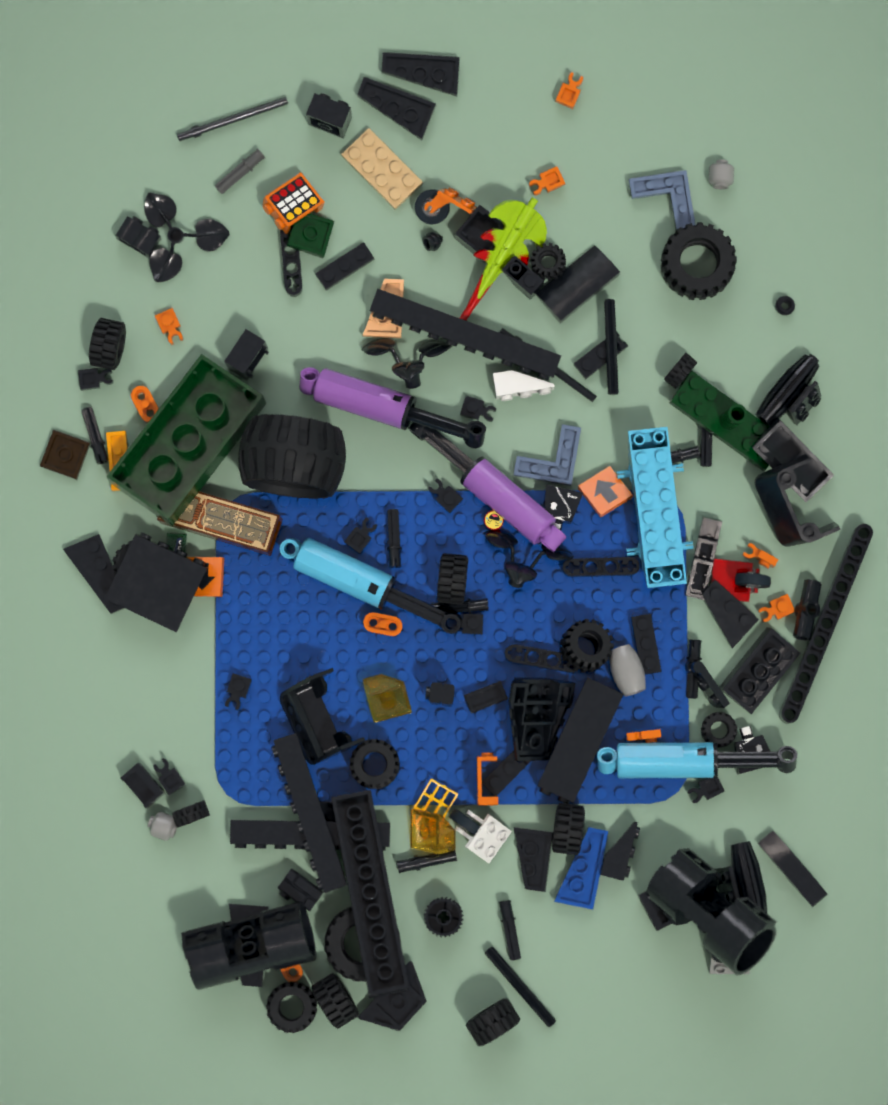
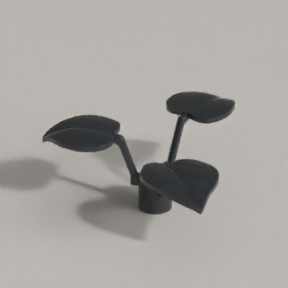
M148 193L145 200L146 218L155 227H162L166 222L170 229L168 231V239L171 241L170 252L165 248L155 250L150 257L149 264L154 281H168L180 272L182 258L178 254H173L175 244L183 242L184 237H197V245L202 250L211 252L221 247L229 237L230 232L218 221L204 219L195 226L197 234L184 233L180 228L172 227L169 220L175 217L177 212L175 202L165 195Z
M388 338L373 340L367 343L362 348V351L372 356L382 355L388 351L392 352L397 362L392 366V372L405 380L406 388L414 389L421 385L419 374L425 368V364L422 362L423 357L438 356L453 346L443 341L426 342L418 348L421 353L419 360L400 362L394 348H392L396 345L395 341Z
M503 530L483 532L487 541L499 548H510L511 561L506 562L505 569L509 575L508 583L516 588H522L524 582L532 581L537 577V573L533 568L543 555L553 560H567L574 557L562 545H559L552 552L542 544V551L529 567L514 562L513 545H516L518 541L512 534Z

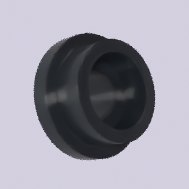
M788 296L780 297L775 304L776 311L784 316L790 315L795 309L794 300ZM783 303L788 304V309H783L781 305Z

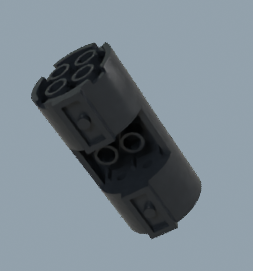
M690 848L678 849L677 853L671 857L672 861L665 867L661 865L653 875L647 887V892L649 893L647 898L663 911V914L668 917L670 923L682 925L692 920L698 925L697 927L700 931L707 933L704 947L714 961L723 963L736 975L748 972L759 963L773 944L776 936V928L774 926L777 921L748 897L738 898L732 904L716 890L718 881L715 876L718 872Z
M301 901L265 910L249 917L229 922L222 921L181 933L182 948L185 958L188 959L189 973L197 990L237 981L240 976L271 968L280 970L316 960V946L312 926L306 908Z

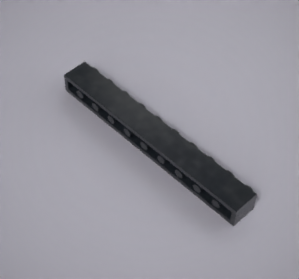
M378 288L369 310L373 313V317L384 320V317L391 319V323L400 327H402V324L410 326L409 330L419 334L421 331L427 332L428 337L439 340V337L446 339V343L457 347L460 344L465 346L464 350L474 354L476 351L482 352V357L494 360V357L501 359V364L509 367L515 364L520 366V371L529 374L531 371L537 372V377L549 380V377L554 378L562 356Z

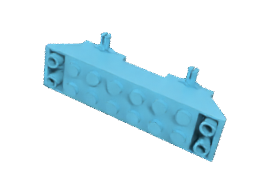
M667 427L628 431L629 467L628 470L616 471L617 479L629 478L632 483L639 543L637 548H626V552H631L626 553L627 557L639 556L647 588L687 584L683 550L693 549V541L682 542L673 476V472H684V468H680L683 467V463L672 465Z

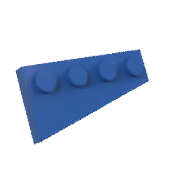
M588 827L582 840L580 852L578 855H575L554 902L593 910L608 831Z

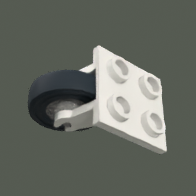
M454 809L449 816L458 824L455 830L469 839L465 847L487 863L492 861L512 832L489 814L482 820L470 810L464 815L459 810ZM475 820H477L482 825L480 826L477 823H475ZM467 831H469L471 834H473L474 837H472V836H470L469 834H467Z

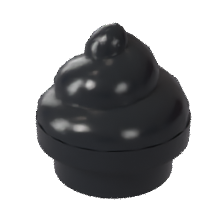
M429 232L423 237V244L427 251L438 250L443 242V236L434 232Z

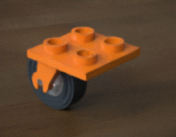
M450 187L449 189L445 188L442 190H426L417 197L415 202L416 215L422 222L430 225L438 224L446 219L450 210L449 203L455 204L469 214L473 213L477 207L474 206L476 204L469 198L463 199L459 197V192Z

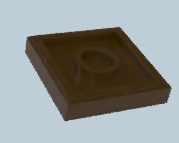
M53 430L40 467L77 480L91 443Z

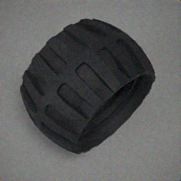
M283 414L253 416L243 432L238 452L242 483L251 489L280 496L309 499L332 497L341 482L346 463V448L342 430L330 423L300 416Z

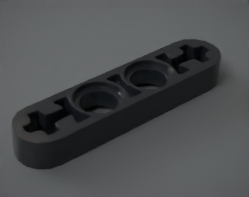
M280 230L285 289L289 296L296 297L303 290L300 251L296 250L291 255L285 252L288 241L284 242V239L288 240L287 233L285 234L283 230ZM289 264H296L298 270L293 274L289 273L287 266ZM287 277L295 278V284L299 286V288H296V292L288 289L292 286L291 279L287 280Z
M633 557L572 558L564 562L562 569L568 577L631 576L637 573L640 565L637 559ZM611 561L616 564L614 572H608L605 569L607 562ZM618 561H622V565H628V562L632 561L636 568H633L632 572H629L628 568H622V572H619L620 565ZM579 562H583V573H579L580 569H575L573 573L566 569L569 563H573V566H580ZM588 562L596 564L597 569L595 572H587L585 566Z
M516 644L509 645L505 650V658L511 663L567 673L577 672L569 669L566 664H563V668H559L561 656L564 655L560 652ZM512 648H515L517 653H522V649L526 650L524 661H520L522 656H515V659H512L508 651H512ZM529 652H536L539 659L537 662L532 663L528 660L527 655ZM555 655L558 658L557 665L550 666L547 663V657Z

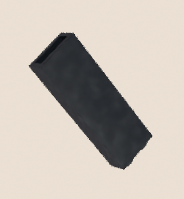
M587 677L537 784V787H540L539 792L548 796L551 793L557 795V800L565 804L569 802L574 803L624 694Z

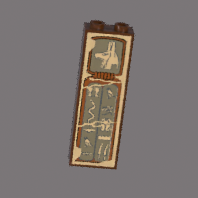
M198 492L173 526L160 517L157 518L161 524L268 556L272 554L283 521L280 515L202 492Z

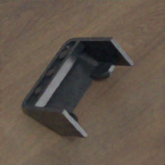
M806 454L759 474L754 481L755 488L776 537L785 547L810 543L841 530L835 522L818 528L817 525L811 522L800 525L785 490L791 488L796 483V474L793 469L811 462L810 457Z
M333 668L309 676L280 694V702L293 732L298 736L306 761L311 765L322 762L365 741L364 737L352 741L347 732H337L322 700V696L327 693V683L324 677L334 672Z

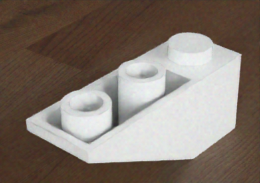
M513 370L493 373L496 399H501V401L512 400V397L515 396L528 398L533 393L547 395L555 387L553 383Z

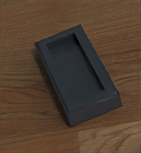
M501 681L464 695L471 714L508 700Z

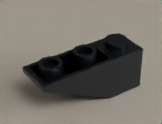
M633 822L604 855L600 875L624 881L625 877H629L631 866H628L629 858H633L636 848L632 845L634 838L638 839L640 827H637L638 822Z

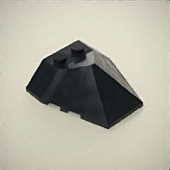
M551 678L513 679L508 703L516 761L549 760L558 739L556 736L558 729L565 722V719H563L567 708L571 707L573 702L574 682Z

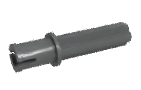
M256 149L245 160L242 159V163L215 185L218 192L221 194L225 193L249 171L252 172L253 168L265 159L261 151Z

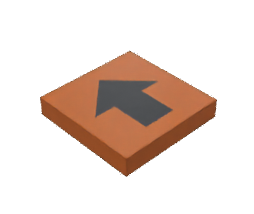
M611 466L578 485V490L583 493L585 499L600 518L633 498V494L622 480L617 479V474Z
M187 557L191 560L198 558L206 562L204 566L208 567L194 597H222L224 558Z

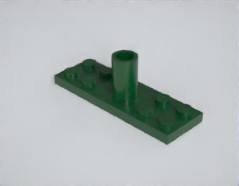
M691 371L669 404L759 469L765 471L769 465L752 446L769 426L748 412L744 406L737 404Z

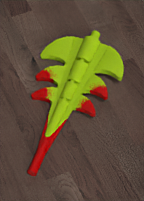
M531 197L527 205L518 200L503 201L496 205L489 213V217L501 220L504 228L490 229L480 236L481 239L491 241L495 247L493 250L482 249L473 254L474 257L483 259L487 264L460 319L468 320L472 311L500 273H503L502 269L511 258L516 256L526 266L528 265L529 252L523 243L525 239L532 240L536 246L543 247L542 244L546 240L547 228L543 217L534 210L538 202L537 199Z

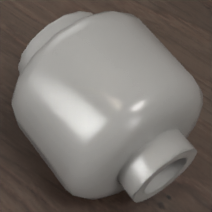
M717 160L716 163L709 167V183L713 185L714 189H728V186L733 184L734 167L728 164L727 160Z
M158 812L155 817H150L147 827L150 828V834L153 837L164 841L174 837L177 827L172 815Z

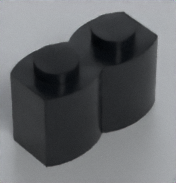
M127 216L115 235L116 239L150 258L161 241L160 232L152 226L149 228L143 226V221L135 216L132 218Z

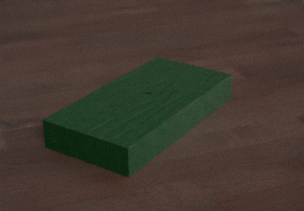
M201 354L106 477L113 486L173 526L241 438L250 419L258 415L267 404L262 394Z

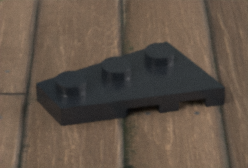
M715 579L702 593L704 600L733 649L759 619Z
M513 827L525 889L546 892L553 832Z

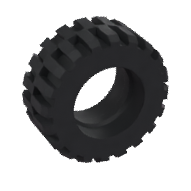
M697 222L696 225H692V223L687 224L685 228L682 229L680 227L677 229L675 234L671 235L665 244L661 256V272L664 273L663 278L665 282L670 284L669 288L672 291H678V295L681 297L686 295L690 300L695 298L706 300V297L709 296L712 298L718 292H722L734 274L737 263L735 247L731 245L730 237H725L723 235L724 231L720 228L718 230L714 229L712 224H708V226H704L703 222ZM700 245L713 252L717 265L710 276L696 278L683 270L680 258L687 247Z
M351 906L338 913L329 924L324 938V949L329 963L342 977L357 982H366L362 962L355 961L349 957L344 948L345 935L351 927L355 926Z

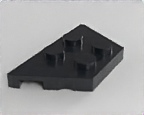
M411 960L405 965L409 991L376 997L358 1016L360 1020L400 1031L427 1002Z

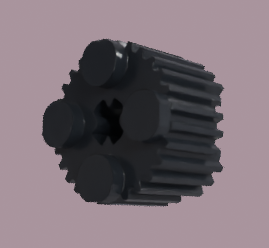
M441 897V899H434L427 905L428 909H425L426 913H424V916L426 917L424 920H426V928L429 931H433L432 934L435 933L436 936L440 935V937L444 936L446 938L448 935L450 937L451 934L454 935L455 932H458V929L461 928L460 925L463 924L461 922L464 921L462 918L464 914H461L463 910H461L459 903L451 900L452 898L448 899L446 897L444 899ZM442 911H445L446 915L450 916L449 920H446L445 923H442L441 919L438 918V914H442Z

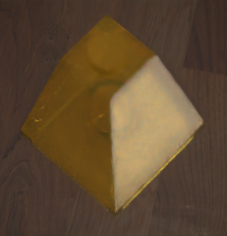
M383 674L362 679L374 723L412 713L404 681Z
M414 808L410 809L411 848L435 854L456 850V831L441 814Z

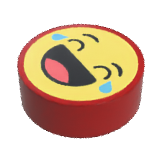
M493 510L489 511L484 517V524L489 530H498L503 525L504 519Z

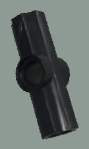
M804 580L800 602L794 608L797 618L793 636L798 640L810 641L814 619L820 614L818 600L822 584L816 580Z

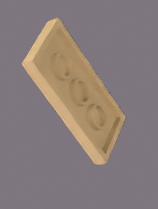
M370 128L341 154L395 210L423 184Z

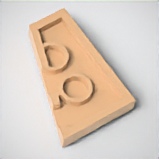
M384 279L380 290L403 298L404 280ZM371 312L362 336L401 338L402 327L392 324L391 319L384 317V320L375 318Z

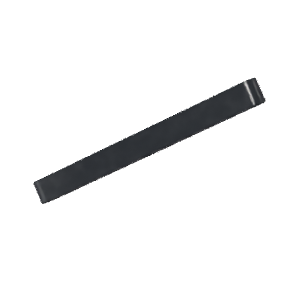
M868 524L859 525L851 535L812 631L811 639L807 643L780 709L779 718L783 723L790 724L799 718L873 536V529ZM859 529L866 530L867 538L859 536ZM852 547L859 548V556L852 555ZM844 565H850L853 573L850 575L846 574L843 569ZM843 583L846 588L845 592L837 591L836 584ZM830 601L837 602L838 609L836 611L829 608ZM823 619L830 621L831 627L829 629L823 628L821 624ZM815 637L823 639L822 647H817L814 644ZM808 655H813L816 658L815 665L807 663ZM801 673L808 675L809 680L807 683H802L799 680ZM794 691H798L801 694L799 702L792 699ZM786 709L793 711L794 717L792 720L785 718L784 712Z

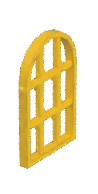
M431 778L413 806L411 812L413 825L418 830L424 832H431L437 829L443 822L458 793ZM434 782L437 786L433 793L429 795L426 793V790L430 783ZM441 786L447 791L442 799L438 800L434 796ZM451 792L455 796L450 805H447L443 802L448 793ZM423 795H425L429 800L424 808L422 807L421 809L417 805ZM431 801L439 803L433 813L429 814L426 812ZM444 806L447 810L440 820L435 815L439 808ZM415 809L421 812L416 821L413 819ZM425 814L430 819L426 826L421 828L417 824ZM432 821L439 822L435 827L427 829Z

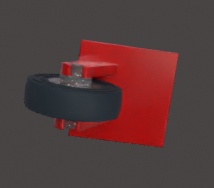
M714 559L711 583L715 579L738 601L749 602L750 594L758 593V588H769L771 585V577L760 574V569H753V563Z

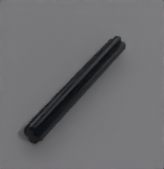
M606 299L604 301L608 395H617L619 389L615 300Z
M493 947L487 949L485 955L546 1026L551 1027L555 1024L556 1019Z

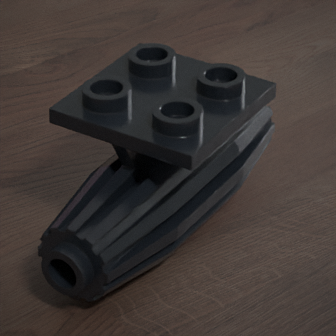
M804 354L775 383L755 415L768 426H771L788 411L795 425L804 422L811 408L816 407L821 401L818 382L814 381L809 386L820 367L818 364L819 360L812 354L809 356Z
M747 841L730 845L732 866L715 869L718 872L715 877L718 881L719 893L732 904L738 898L748 897L767 913V896L762 873L751 842Z

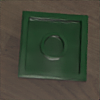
M309 213L292 225L286 246L324 258L334 221Z

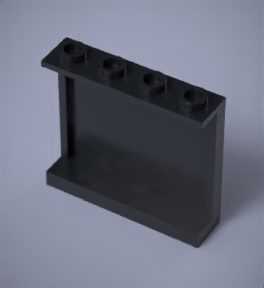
M143 532L140 535L135 534L105 599L177 633L208 568L204 566L206 562L198 558L191 560L187 558V553L179 549L176 552L168 549L170 545L162 541L158 543L151 541L152 537Z

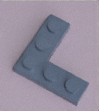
M686 170L629 179L632 199L670 194L676 230L680 227L683 229L690 223L695 225Z
M562 424L556 462L517 456L513 476L571 486L581 427Z

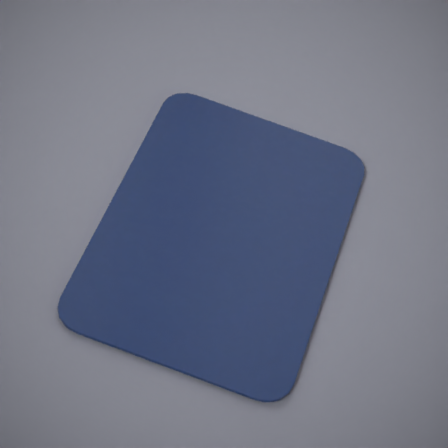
M523 490L544 508L545 490ZM629 490L633 494V498L601 518L582 495L571 524L563 523L561 531L567 538L560 545L567 548L574 555L573 558L627 557L626 553L631 552H626V548H637L639 543L633 491ZM429 491L335 492L332 497L324 499L294 498L265 492L240 495L232 501L280 515L283 521L271 556L216 540V557L224 558L222 597H216L215 769L218 782L229 797L241 804L251 806H291L290 803L294 801L292 795H287L285 790L286 777H281L278 765L281 764L279 757L275 758L271 747L275 745L273 740L294 734L281 705L280 694L309 676L333 668L334 672L324 677L327 683V693L322 696V700L336 731L347 732L352 741L364 737L365 740L378 739L389 743L398 754L400 766L398 775L388 786L382 789H369L360 785L353 778L350 771L349 761L357 745L317 764L311 765L307 762L320 802H332L331 797L371 790L374 805H414L432 778L458 793L452 805H478L477 757H481V753H493V756H497V762H481L483 782L514 751L508 703L511 682L514 678H551L575 683L573 702L571 707L567 708L563 717L565 719L564 724L560 725L556 734L558 739L587 677L621 693L613 679L609 660L600 668L590 673L588 671L580 673V669L575 673H567L511 663L505 658L506 648L509 645L516 644L560 652L559 649L562 645L559 644L563 634L576 622L589 619V622L596 620V624L602 623L604 625L602 628H608L610 632L607 634L609 636L612 635L613 638L610 642L614 644L613 649L630 644L637 653L631 617L650 613L662 672L645 675L646 690L627 697L623 695L598 751L604 747H610L617 752L618 743H645V740L627 741L626 733L661 729V738H657V742L653 743L689 742V702L686 697L688 672L685 670V664L688 662V659H686L688 657L687 596H685L687 584L647 588L641 560L638 555L628 556L637 559L640 566L636 574L631 576L568 577L562 569L566 560H553L543 555L533 568L537 573V577L532 581L524 582L522 588L513 587L508 583L509 575L505 569L506 562L511 561V550L509 547H496L487 541L483 532L489 531V529L484 524V517L492 509L478 499L471 491H456L463 500L450 514L435 500L438 495L432 494ZM678 508L681 540L686 542L684 518L681 510ZM398 509L400 546L402 547V550H400L402 567L395 568V566L394 568H389V551L387 550V510ZM369 518L366 526L372 528L374 524H377V529L368 534L372 539L362 553L359 554L345 544L344 541L355 527L361 530L363 520ZM504 520L502 527L498 530L512 534L518 541L516 545H513L514 562L530 567L542 551V543L532 544ZM289 538H295L301 544H303L306 538H312L396 577L394 588L429 604L439 603L437 600V587L442 554L467 555L468 570L464 601H468V598L470 600L488 598L489 611L471 612V614H483V634H463V628L452 634L446 633L439 625L389 602H386L382 610L295 570L293 568L295 560L283 557L280 553V545ZM288 543L287 551L293 554L295 546L292 543ZM683 550L684 564H685V572H686V550ZM609 561L605 564V569L608 572H614L616 564ZM618 561L620 565L619 572H622V568H628L629 572L636 568L632 561H629L628 565H622V561ZM579 562L580 566H573V563H569L566 569L570 573H573L575 569H580L579 573H583V562ZM588 562L585 568L587 572L593 573L596 571L597 566L593 562ZM458 612L457 614L463 619L464 614H469V612ZM369 613H380L399 618L403 628L397 636H386L367 631L363 620ZM448 618L447 625L449 627H455L457 625V621L450 620V618ZM372 619L370 621V625L373 627L376 626L377 621L375 619ZM394 623L389 625L390 630H395L397 627ZM579 637L578 645L581 651L588 655H594L595 648L593 643L587 638ZM512 648V651H508V654L511 655L512 659H515V656H522L520 661H524L526 650L522 649V653H517L516 649ZM529 652L527 658L530 662L534 663L538 661L539 656L536 652ZM550 655L547 657V663L550 666H555L558 663V658L555 655ZM562 656L559 668H563V664L568 663L567 661H563ZM233 673L252 679L247 697H240L241 707L239 710H235L237 706L235 701H231L229 707L225 706L226 700L232 695L227 692ZM501 681L508 700L471 714L464 695ZM432 682L442 683V685H454L453 705L450 707L442 706V704H430L429 700L425 698L427 686L431 687ZM597 751L574 803L569 802L568 804H651L666 801L679 792L687 778H618L617 770L611 774H603L597 768ZM370 753L363 760V768L371 776H378L386 769V759L380 753ZM549 760L531 761L496 796L498 797V805L562 803L557 800V795L552 793L550 796L539 792L540 787H537ZM431 782L426 793L432 794L437 784ZM482 784V797H495ZM440 786L434 797L438 800L442 799L447 790ZM449 792L443 803L450 805L455 794ZM423 795L418 805H426L429 798ZM431 801L429 805H438L439 803Z

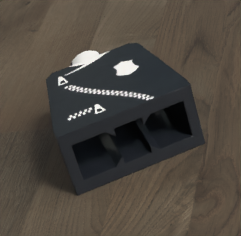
M546 485L544 509L556 519L554 526L561 531L563 523L571 524L583 493Z
M751 726L739 729L742 740L734 743L735 752H771L763 735L753 736ZM736 768V769H737V774H742V773H746V772H749V771L757 770V769H760V768Z

